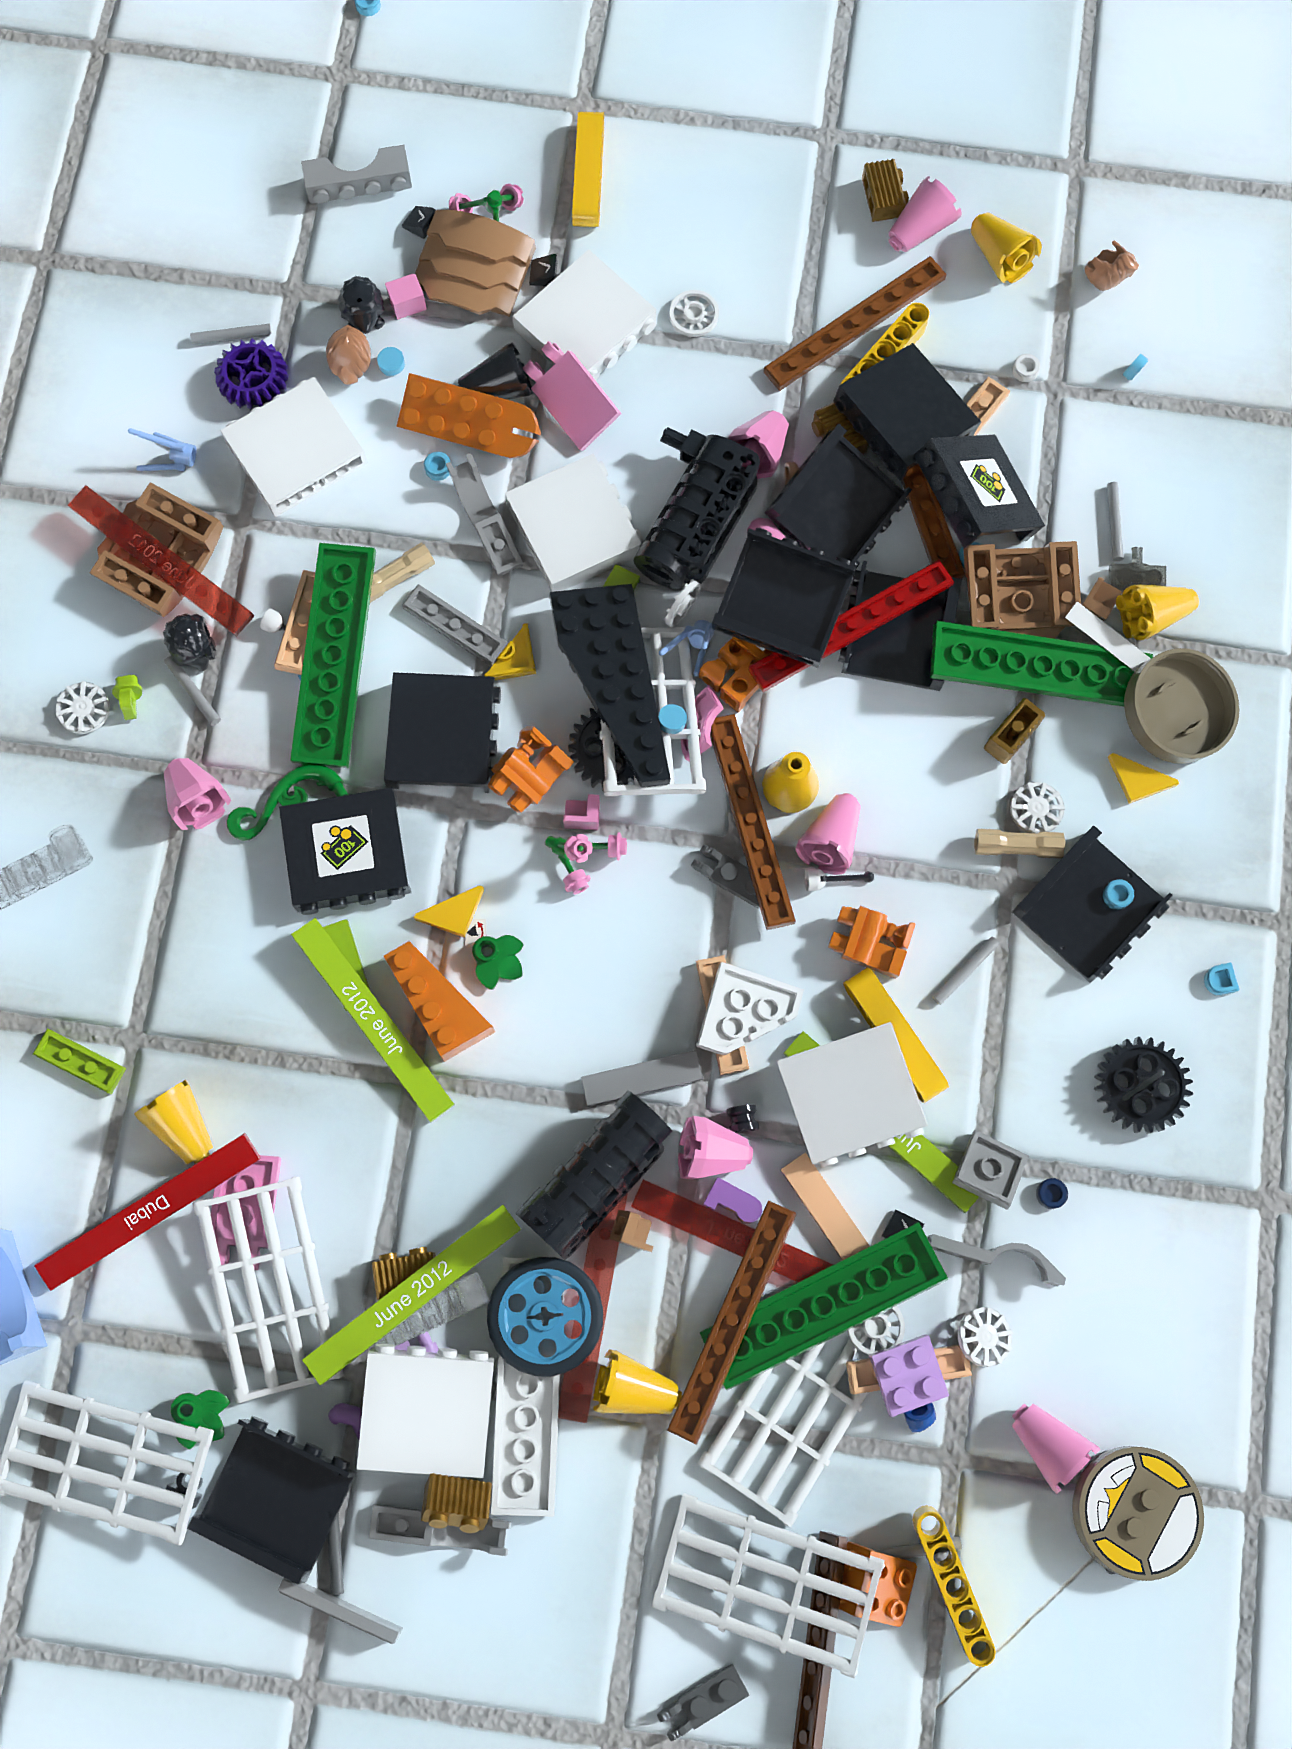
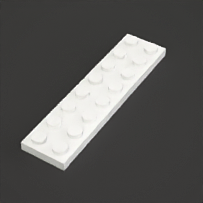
M503 1257L502 1276L517 1264L533 1258ZM539 1276L534 1281V1289L539 1294L547 1293L551 1289V1280L547 1276ZM514 1294L509 1299V1308L513 1312H521L526 1306V1299L521 1294ZM543 1307L540 1314L528 1316L527 1319L541 1320L543 1326H546L549 1319L562 1316V1313L553 1314L548 1312L547 1307ZM522 1325L514 1327L511 1331L512 1340L517 1344L525 1343L528 1339V1330ZM544 1339L540 1342L539 1352L542 1356L549 1358L555 1354L557 1347L553 1340ZM498 1355L491 1515L554 1517L560 1375L551 1377L532 1376L520 1372L507 1364L500 1355Z

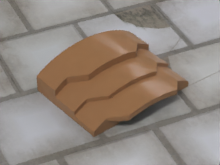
M436 210L427 231L428 237L415 271L421 289L426 292L429 300L457 306L478 315L491 311L510 317L536 250L535 240L519 230L484 216L457 210Z
M150 482L138 500L127 503L115 526L97 548L99 559L89 573L138 601L142 606L165 617L189 592L190 589L186 588L189 580L194 577L187 585L188 588L192 587L199 578L218 543L224 526L217 518ZM136 535H139V536H141L142 540L140 541V537H136V538H135L136 548H134V547H132V546L129 544V542H130L132 545H134V537H135ZM147 541V545L145 544V545L138 551V549L144 544V542ZM148 547H155V552L152 556H144V552ZM150 548L146 552V556H149L154 551V548ZM157 552H161V553H158V554H157V565H156V564L153 563L150 559H152L154 562H156L155 554H156ZM166 563L172 565V569L169 572L163 571V567L166 571L169 570L164 566ZM174 569H178L181 573L175 579L174 577L178 573L177 570H175L171 575H169ZM182 574H184V575L180 578V582H183L187 577H188V579H187L183 584H180V583H179V580L177 581V579H178Z
M1077 541L1049 542L1042 548L995 549V544L970 545L963 549L971 626L1055 639L1065 627L1075 626L1065 617L1076 602L1081 604Z

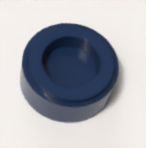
M1049 1178L1038 1185L1036 1197L1043 1207L1056 1209L1066 1203L1068 1189L1061 1180Z

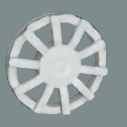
M684 291L676 296L671 303L670 321L677 332L690 338L705 336L716 327L719 318V308L715 299L704 291ZM696 296L695 301L689 302L687 297ZM704 298L707 302L702 304L699 302V299ZM683 300L686 305L682 307L677 304ZM712 305L714 311H705V309ZM676 309L684 314L674 315L673 312ZM705 316H714V319L710 321ZM679 319H685L680 325L676 321ZM701 322H704L708 326L703 328ZM688 323L690 324L689 330L683 328ZM694 325H697L699 330H693Z
M692 579L689 585L687 583L684 585L681 594L674 597L676 601L667 609L668 614L664 618L665 623L671 628L676 626L693 606L701 590L699 582Z
M82 681L67 686L57 698L56 716L66 729L74 733L85 734L97 730L105 723L110 713L108 696L99 686L93 683ZM85 688L92 689L88 696H85ZM77 689H80L79 697L74 692ZM99 692L102 698L92 701L93 696ZM71 694L74 700H67L66 697ZM104 702V710L96 708V704ZM63 704L71 706L70 708L62 710ZM73 713L65 722L62 715ZM95 713L102 715L97 722L92 718ZM75 718H78V727L70 725ZM83 720H89L92 725L83 727Z
M1029 782L1021 786L1015 792L1010 802V813L1013 821L1020 829L1027 833L1051 832L1061 822L1065 810L1059 791H1056L1044 782ZM1034 788H1041L1039 796H1036ZM1029 789L1031 798H1028L1022 792ZM1045 790L1052 794L1046 799L1043 798ZM1017 797L1023 799L1026 805L1016 804ZM1055 798L1058 805H1049L1048 803ZM1016 809H1025V814L1018 817ZM1049 810H1059L1058 817L1050 813ZM1047 816L1054 823L1048 826L1044 817ZM1027 817L1031 819L1030 827L1022 822ZM1040 820L1043 828L1035 829L1036 821Z
M895 1306L887 1310L884 1315L879 1314L863 1322V1326L853 1327L847 1331L855 1348L870 1355L878 1352L875 1351L876 1339H879L883 1349L889 1348L884 1339L885 1335L895 1340L892 1346L900 1344L905 1334V1322L901 1311ZM894 1312L898 1321L888 1322L887 1318ZM899 1326L898 1336L889 1332V1327ZM864 1331L865 1334L858 1341L854 1332ZM868 1337L871 1338L870 1350L862 1346Z
M981 1307L969 1311L962 1318L958 1328V1342L961 1351L969 1361L978 1366L991 1367L1001 1364L1011 1352L1013 1332L1003 1314L992 1308ZM979 1313H986L985 1324H983ZM991 1315L997 1319L992 1326L990 1325ZM973 1316L978 1324L976 1327L968 1323ZM1001 1324L1004 1331L997 1332L996 1329ZM966 1328L972 1331L969 1338H965ZM1005 1336V1343L999 1341L998 1337ZM969 1342H972L975 1346L972 1352L967 1347ZM996 1345L1003 1348L1001 1354L996 1349ZM989 1349L992 1351L995 1357V1360L990 1362ZM980 1350H983V1361L975 1357Z

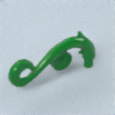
M300 763L301 767L288 772L274 786L255 827L249 830L241 828L240 822L244 817L250 816L255 819L257 818V813L248 807H238L229 814L227 829L236 839L242 841L251 840L263 830L278 802L281 806L308 802L306 791L299 786H294V795L288 796V791L294 784L306 779L319 780L316 783L317 786H327L329 791H333L336 797L349 795L343 786L344 781L329 767Z

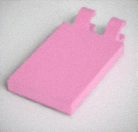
M548 341L541 350L555 364L545 373L537 362L533 363L530 360L523 367V370L536 382L531 388L578 449L584 451L622 413L572 351H567L564 354L556 343L552 344Z
M260 1155V1160L215 1187L213 1198L277 1183L279 1181L281 1158L278 1156ZM277 1189L269 1191L273 1213L275 1210ZM257 1194L239 1198L251 1258L260 1256V1248L269 1249ZM227 1202L214 1204L211 1208V1220L221 1265L229 1263L230 1246H236ZM260 1263L253 1264L254 1270H259Z

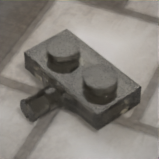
M1143 547L1131 548V563H1111L1109 566L1108 584L1120 590L1122 594L1131 585L1166 586V566L1143 563Z

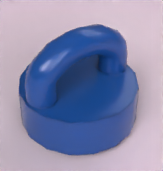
M929 1403L905 1412L904 1417L912 1432H922L935 1422L936 1412L933 1404Z

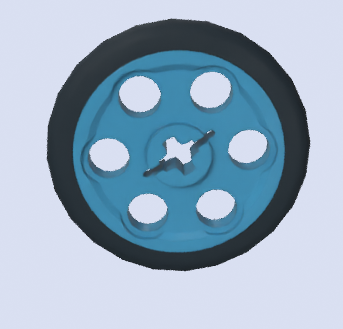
M537 1257L525 1260L505 1273L492 1291L487 1306L489 1336L498 1354L507 1364L518 1371L541 1377L564 1374L579 1366L591 1354L599 1341L603 1327V1306L600 1294L590 1277L582 1269L569 1261L556 1257ZM539 1276H547L551 1280V1289L545 1294H539L534 1289V1281ZM574 1289L578 1292L579 1301L576 1306L567 1307L563 1304L562 1294L565 1290ZM514 1294H521L526 1299V1306L521 1312H513L509 1308V1299ZM543 1307H547L548 1312L553 1314L563 1313V1316L549 1319L546 1326H543L541 1320L527 1319L528 1316L540 1314ZM571 1320L578 1321L582 1326V1332L576 1339H570L564 1333L566 1323ZM518 1325H522L528 1330V1339L522 1344L515 1343L511 1338L512 1329ZM551 1339L556 1343V1352L552 1357L548 1358L540 1354L539 1344L542 1340Z

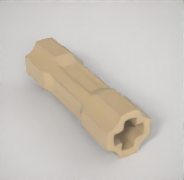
M419 543L404 552L398 559L374 572L370 603L383 596L389 589L413 575H418L435 564L425 544Z
M977 829L974 849L976 855L1020 854L1036 855L1040 858L1062 859L1065 850L1064 833L1039 832L1035 834L1003 832L997 829Z

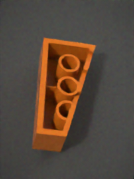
M410 941L383 955L444 1062L495 1033L493 1026Z

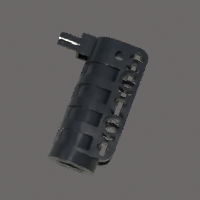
M667 427L663 431L660 442L679 450L680 460L689 465L633 561L637 569L650 580L667 588L679 589L683 583L689 585L692 579L700 584L705 581L756 492L758 483L756 475L759 470L760 459L753 450L726 437L714 434L705 436L693 429L686 436ZM748 460L752 461V465H748L747 468L742 466ZM699 568V574L690 575L691 570Z
M628 1090L614 1105L616 1110L606 1121L601 1119L595 1125L594 1130L596 1132L586 1143L581 1141L574 1148L573 1152L575 1155L565 1166L560 1164L553 1171L552 1174L555 1177L544 1189L539 1187L515 1213L564 1260L569 1258L660 1158L665 1149L662 1142L672 1132L671 1128L658 1114Z

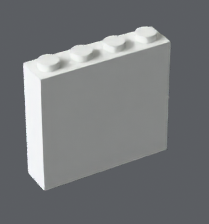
M588 249L513 315L514 331L552 365L555 363L541 350L548 341L552 344L556 343L564 354L567 351H572L595 381H597L599 375L606 368L609 369L616 364L619 356L625 351L628 352L634 348L638 339L644 334L648 335L656 326V308Z
M315 377L301 381L295 388L275 396L269 403L252 409L248 415L239 420L231 421L225 428L220 430L226 444L274 517L281 515L368 464L364 449Z
M594 453L505 492L506 505L551 592L567 590L613 569L616 564L621 565L634 559L644 542L638 528L634 529L630 522L632 521V516L626 505L622 507L618 500L620 499V494L616 485L609 483L605 464L603 461L598 462Z
M891 1022L777 1061L812 1164L819 1162L821 1168L837 1163L836 1156L848 1153L849 1158L867 1153L865 1147L875 1143L878 1149L894 1144V1137L905 1134L907 1139L924 1134L923 1127L928 1126Z
M376 1344V1348H370L367 1356L357 1469L415 1474L435 1473L436 1475L483 1478L494 1357H489L486 1351L478 1350L470 1351L469 1355L457 1354L456 1349L440 1348L438 1353L426 1352V1348L421 1346H408L407 1350H394L395 1346L392 1344Z

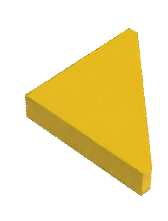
M528 623L522 625L523 627L503 649L496 662L484 676L495 677V680L536 674Z
M1112 753L1107 757L1129 804L1171 789L1179 784V781L1173 777L1118 754Z
M479 885L415 914L414 919L465 938L484 892V887Z

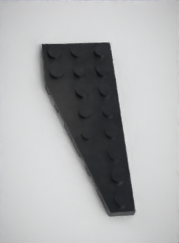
M632 584L550 592L549 599L557 645L567 657L572 671L577 674L583 684V689L602 722L610 730L615 744H618L623 752L625 761L640 787L670 784L671 778Z

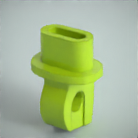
M136 675L119 676L115 679L112 694L119 700L124 719H137L136 700L142 696V687L138 684V677Z

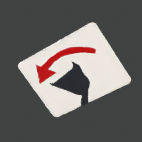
M472 919L465 936L466 948L473 947L477 939L487 936L486 919Z

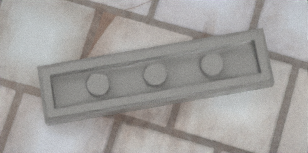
M419 584L402 605L404 610L491 667L508 644V642Z
M694 1050L582 1076L581 1079L587 1106L590 1107L619 1100L627 1090L637 1096L701 1081L703 1076L697 1052Z
M284 1578L278 1588L279 1593L390 1644H394L398 1640L403 1627L306 1583L298 1585Z

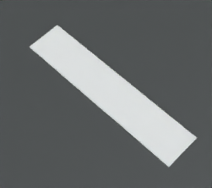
M1076 602L1065 617L1133 671H1136L1143 663L1151 659L1079 602Z

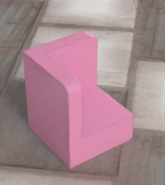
M410 274L385 283L388 298L397 320L427 309L424 294L416 274Z
M588 794L587 801L567 800L563 818L564 829L598 830L599 795Z

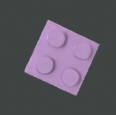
M925 1334L869 1355L889 1416L894 1417L949 1396L929 1335Z

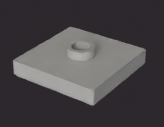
M974 1129L952 1183L1008 1210L1012 1204L1029 1156Z

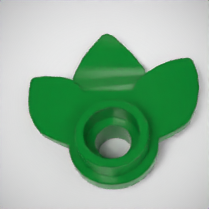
M503 935L497 939L491 936H483L475 941L472 947L473 957L477 961L475 972L483 986L493 990L499 978L516 980L523 976L522 965L515 956L524 946L518 938L511 935ZM487 946L491 947V955L484 956L482 949Z
M205 1390L198 1395L182 1393L171 1404V1416L178 1424L193 1428L201 1426L212 1429L214 1431L212 1441H217L224 1438L225 1435L224 1425L218 1414L230 1404V1400L227 1396L215 1390ZM184 1404H189L193 1408L192 1412L188 1415H184L180 1411ZM176 1437L177 1441L189 1450L196 1444L194 1441Z

